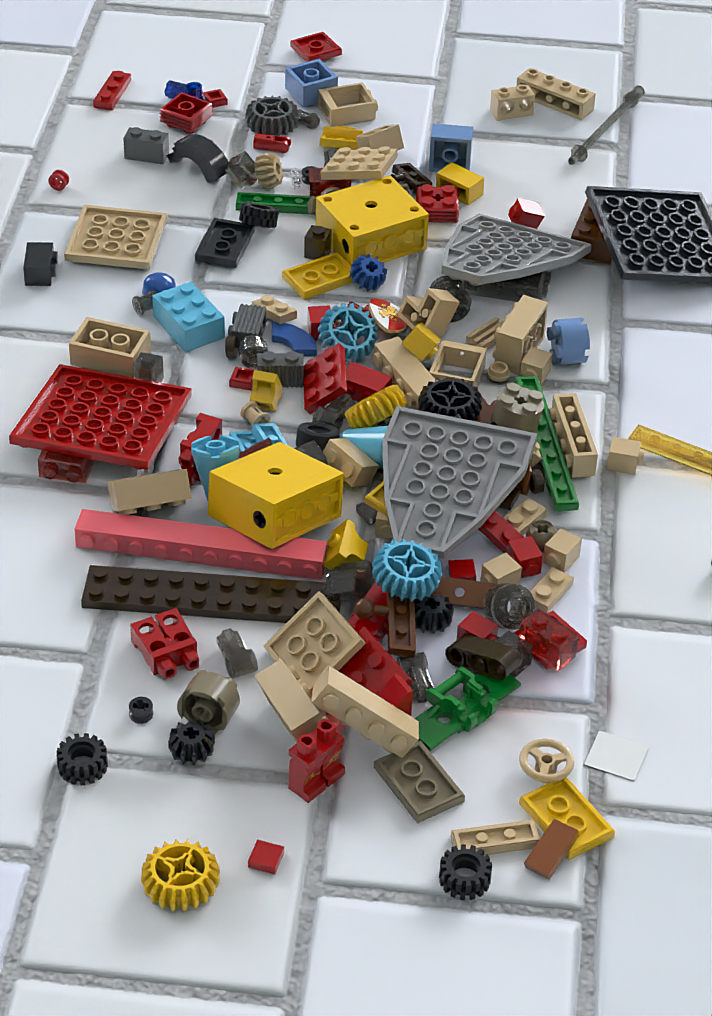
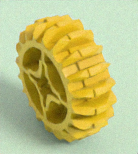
M398 385L386 387L346 410L345 417L349 427L351 426L352 429L368 428L393 415L396 406L404 407L406 405L405 395Z
M188 838L184 843H179L177 839H175L173 844H168L164 841L162 848L154 847L153 854H147L146 862L143 863L141 868V884H143L146 896H150L152 904L159 902L161 909L170 906L173 912L177 907H182L184 912H186L188 906H192L197 910L199 902L207 904L209 896H214L219 884L220 867L218 866L215 854H210L208 847L201 848L199 841L193 845L190 844Z

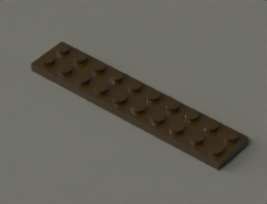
M90 565L81 599V606L88 609L156 614L177 608L182 616L287 623L318 591L340 613L343 584Z

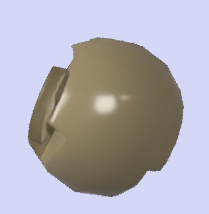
M538 520L528 527L526 537L532 536L539 550L544 551L545 544L557 531L551 522Z

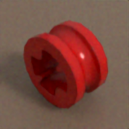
M58 169L50 175L48 183L54 190L62 191L69 183V176L63 170Z

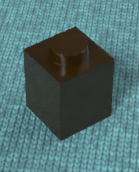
M311 225L304 237V258L315 260L330 254L332 249V229Z

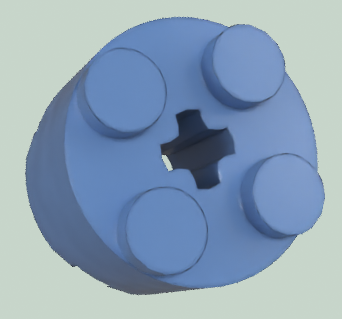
M583 318L554 320L552 327L547 328V339L551 341L552 348L549 352L553 353L552 363L556 362L557 365L587 362L589 356H585V350L590 349V338L587 324H582Z

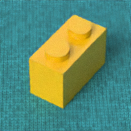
M451 162L437 172L436 187L452 185L458 188L459 201L470 205L483 195L484 177Z
M420 322L401 344L420 361H423L426 357L430 360L439 350L440 346L438 343L441 339Z

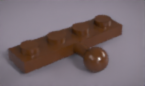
M388 591L386 592L387 606L375 605L367 598L359 599L355 603V614L361 619H368L373 615L387 616L388 653L390 655L415 656L414 600L411 602L408 598H404L401 601L400 597L396 595L391 598V594Z

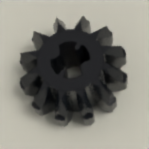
M438 593L436 595L431 594L430 597L425 596L422 601L417 598L414 599L415 628H421L423 633L431 631L434 634L436 630L444 632L445 628L451 625L454 608L453 604L449 601V597H442L441 593Z
M188 719L186 724L178 722L176 728L171 729L168 748L172 752L174 760L181 759L183 765L187 762H192L195 766L198 760L205 762L207 756H212L214 751L215 736L211 732L210 726L203 725L201 720L192 723Z

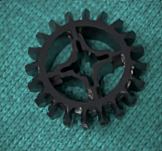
M444 377L443 380L436 378L435 382L429 381L427 386H423L418 400L420 411L450 417L459 414L461 419L471 421L478 420L482 410L481 393L478 392V387L472 386V382L465 383L464 379L456 380L455 377L453 379Z

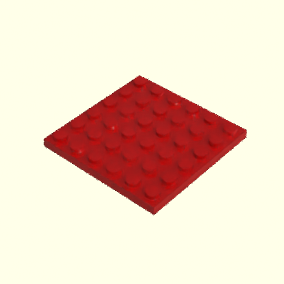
M59 364L9 435V444L18 445L23 448L39 449L44 452L65 454L66 456L87 458L91 461L97 460L113 465L134 467L135 469L148 470L191 398L192 388Z

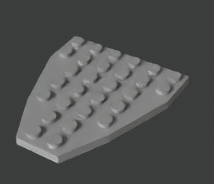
M477 214L457 226L445 247L441 274L447 275L453 280L468 281L469 284L476 286L522 278L571 265L590 253L592 244L491 216Z
M396 406L382 440L385 508L392 539L398 543L402 538L406 542H410L413 539L414 543L418 545L423 542V547L431 548L432 554H438L439 558H445L484 524L523 479L537 442V433Z

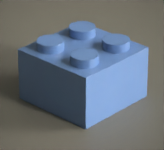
M320 59L285 68V89L302 107L318 103V89L338 86V77Z
M433 123L430 139L429 171L438 172L451 162L470 171L473 127Z

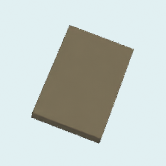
M421 740L416 742L403 758L391 753L374 761V769L417 824L465 802L464 793Z

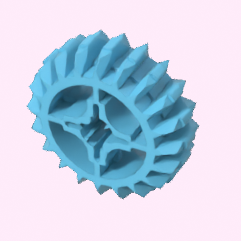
M345 303L341 304L340 307L335 305L331 310H327L325 316L320 320L318 340L323 341L322 348L333 347L340 343L345 348V362L349 358L351 362H356L357 359L362 361L372 353L374 344L377 343L376 341L379 338V334L376 333L378 326L373 325L375 318L368 317L369 311L362 312V306L356 309L354 303L350 304L349 307ZM341 320L340 326L337 329H333V323ZM364 336V343L356 346L357 339Z
M402 538L399 543L392 539L391 543H384L383 547L376 552L372 563V578L376 579V586H382V592L389 591L391 598L395 595L399 596L401 601L404 598H408L412 602L415 597L422 601L425 596L430 597L433 591H436V588H438L442 577L441 562L438 561V554H432L431 548H424L423 542L419 545L415 544L413 539L410 542H406Z

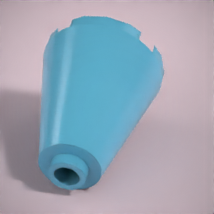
M388 426L347 429L340 435V438L349 439L379 465L378 469L383 470L382 440Z
M219 435L220 440H212L211 436H206L195 440L191 444V453L207 501L209 496V471L239 458V440L234 437Z

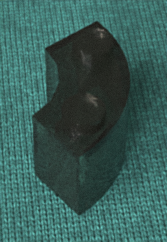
M366 560L343 563L340 565L339 571L327 573L326 583L323 585L324 596L333 602L364 598L376 580L372 578L373 567L371 562Z

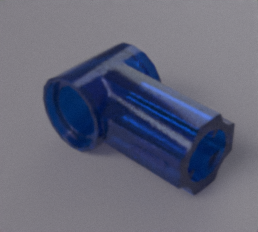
M169 80L166 83L164 92L168 98L173 99L182 92L204 100L202 84L199 82L184 84Z

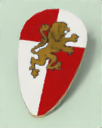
M377 298L369 301L370 313L375 318V325L378 326L379 330L388 334L399 333L408 326L397 315L400 309L398 306Z

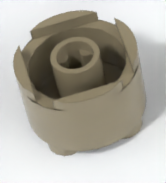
M508 383L505 388L498 392L491 416L492 423L495 422L501 427L536 433L544 408L543 394L537 390L520 387L516 383Z
M200 670L192 678L177 702L179 716L181 719L184 716L187 721L190 719L192 723L201 720L203 725L210 726L213 735L220 730L223 731L240 704L236 681L217 673Z

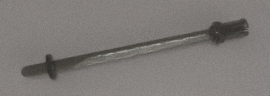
M636 85L633 90L627 92L623 96V103L582 145L572 147V156L568 159L570 165H574L577 161H585L588 157L589 148L629 107L632 108L638 104L639 99L645 94L642 86Z

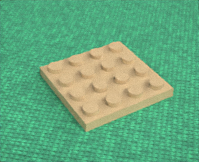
M84 205L64 253L65 261L150 270L167 222V213Z

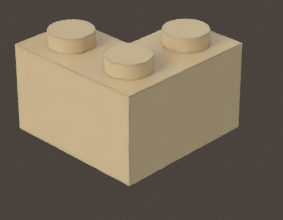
M428 288L423 298L406 296L397 315L412 330L422 322L442 339L460 302L447 290Z

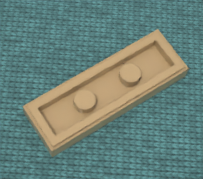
M534 819L451 830L452 844L457 846L458 850L461 849V844H466V849H470L471 845L476 846V852L480 848L484 850V855L533 849L540 840Z

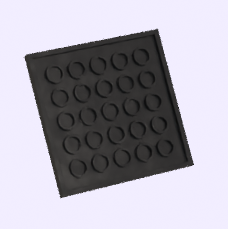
M587 186L585 190L586 197L622 280L712 283V213L702 192Z

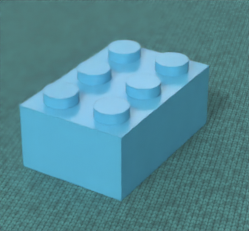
M192 282L184 283L152 295L153 317L185 352L225 338V317Z

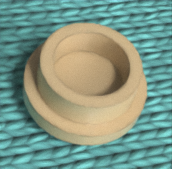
M496 361L488 368L487 376L495 382H502L510 377V370L506 363Z

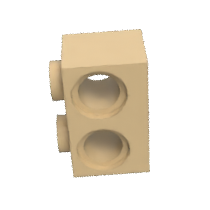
M518 85L509 88L502 87L491 90L490 111L496 121L534 114L535 94L529 85Z

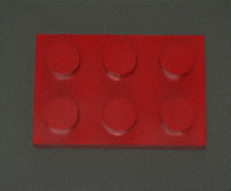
M340 343L327 348L322 354L308 360L304 364V409L311 415L347 392L345 348Z
M365 626L358 634L366 644L338 670L376 695L393 675L397 673L408 685L413 682Z

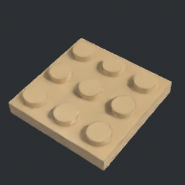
M388 146L378 149L361 147L358 150H351L348 147L340 148L322 169L321 180L382 179L397 159V149H390Z
M318 591L263 647L275 661L282 658L287 667L293 665L302 683L305 682L310 691H312L313 684L328 666L338 671L366 642L330 601Z

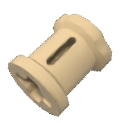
M254 401L248 402L241 409L240 416L244 420L249 421L251 427H253L254 423H270L271 421L269 414L262 412L260 406Z

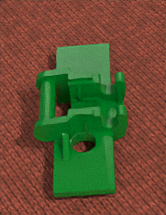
M464 667L458 668L453 676L439 686L425 691L427 701L433 706L414 718L419 721L418 741L421 740L426 748L431 751L456 732H470L495 714L498 702L519 688L521 683L512 675H508L503 680H498L481 674L475 676ZM460 683L463 684V692L465 694L459 699L450 694L443 696ZM439 717H448L451 721L449 723H441L437 719Z

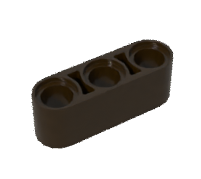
M470 634L462 635L445 650L446 658L453 666L458 668L464 667L468 671L498 680L505 679L522 664L521 655L515 648Z

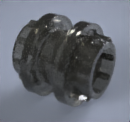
M447 275L441 276L432 282L429 288L447 290L460 302L450 322L462 320L470 311L472 302L470 295L465 291L463 282L461 280H453Z
M501 583L493 586L486 593L483 601V611L487 619L498 624V628L517 630L525 627L533 618L535 601L531 592L526 587L519 584ZM509 600H510L511 606H510V610H509V612H508L507 606H508V602H509Z

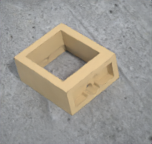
M363 82L318 89V107L330 127L376 119V111H378L377 100L372 97L371 91L366 88ZM358 102H360V104H354V105H348V106L337 107V106H340V105H346V104H352V103H358Z
M442 340L429 373L434 379L443 380L444 377L448 379L455 377L456 380L464 379L465 383L472 382V386L478 387L486 364L487 348ZM444 364L474 370L471 379L441 372Z

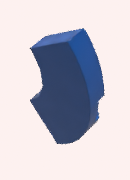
M272 322V342L285 344L292 351L303 353L304 356H317L316 343L305 330L288 323L278 324Z

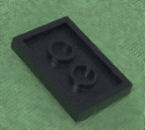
M214 218L195 253V261L237 268L255 232V226Z

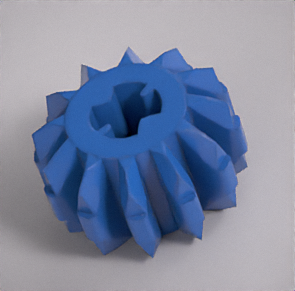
M369 253L366 257L360 255L353 261L349 276L353 278L352 283L359 284V289L364 287L367 292L371 289L376 291L384 284L388 269L384 268V262L378 261V256L372 258Z

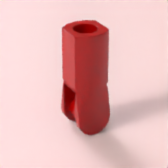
M256 133L253 140L254 149L287 153L291 145V139L287 136Z

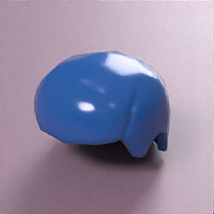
M155 272L150 274L143 282L142 295L145 299L153 302L152 295L176 287L175 280L167 273Z

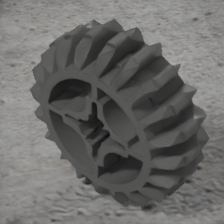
M272 95L271 97L264 96V98H257V101H251V104H248L245 119L247 127L251 128L252 132L280 136L281 134L287 135L288 132H293V129L297 128L299 113L297 105L293 101H288V98L282 99L281 96L273 97Z

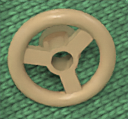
M553 739L531 741L520 752L519 762L522 770L529 777L540 782L553 783L561 781L568 777L574 768V756L570 749L563 743ZM551 747L561 753L552 755L550 753H543L538 748ZM529 754L536 760L535 770L528 764L527 758ZM566 761L564 769L556 773L557 765Z

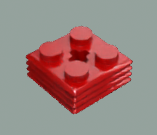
M181 92L159 109V114L161 115L159 121L167 124L168 127L182 129L185 133H194L199 126L206 123L213 116V107H211L213 104Z
M429 184L417 187L416 202L429 214L428 222H459L458 188L452 185L433 187Z

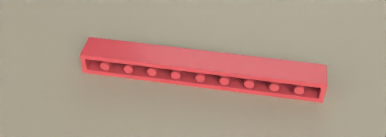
M87 509L81 510L74 528L76 547L316 580L323 579L325 571L323 563L328 548L327 541L297 537L271 549L235 529Z

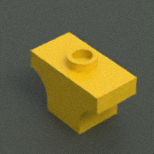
M254 370L250 402H256L260 409L276 412L278 401L282 398L284 391L278 375Z
M346 519L332 530L331 536L327 541L328 548L323 565L329 570L337 566L349 573L365 560L368 543L360 538L356 532L355 523L349 519Z

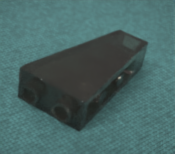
M547 270L522 278L477 286L471 285L468 281L464 280L463 294L519 302L523 295L542 300V297H547L552 272Z

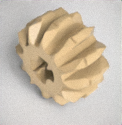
M270 152L257 156L256 162H254V171L258 184L263 188H273L280 185L284 176L279 157L275 153Z

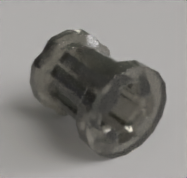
M151 290L149 294L132 298L133 308L139 316L143 315L145 311L153 309L152 295L157 294L156 291Z

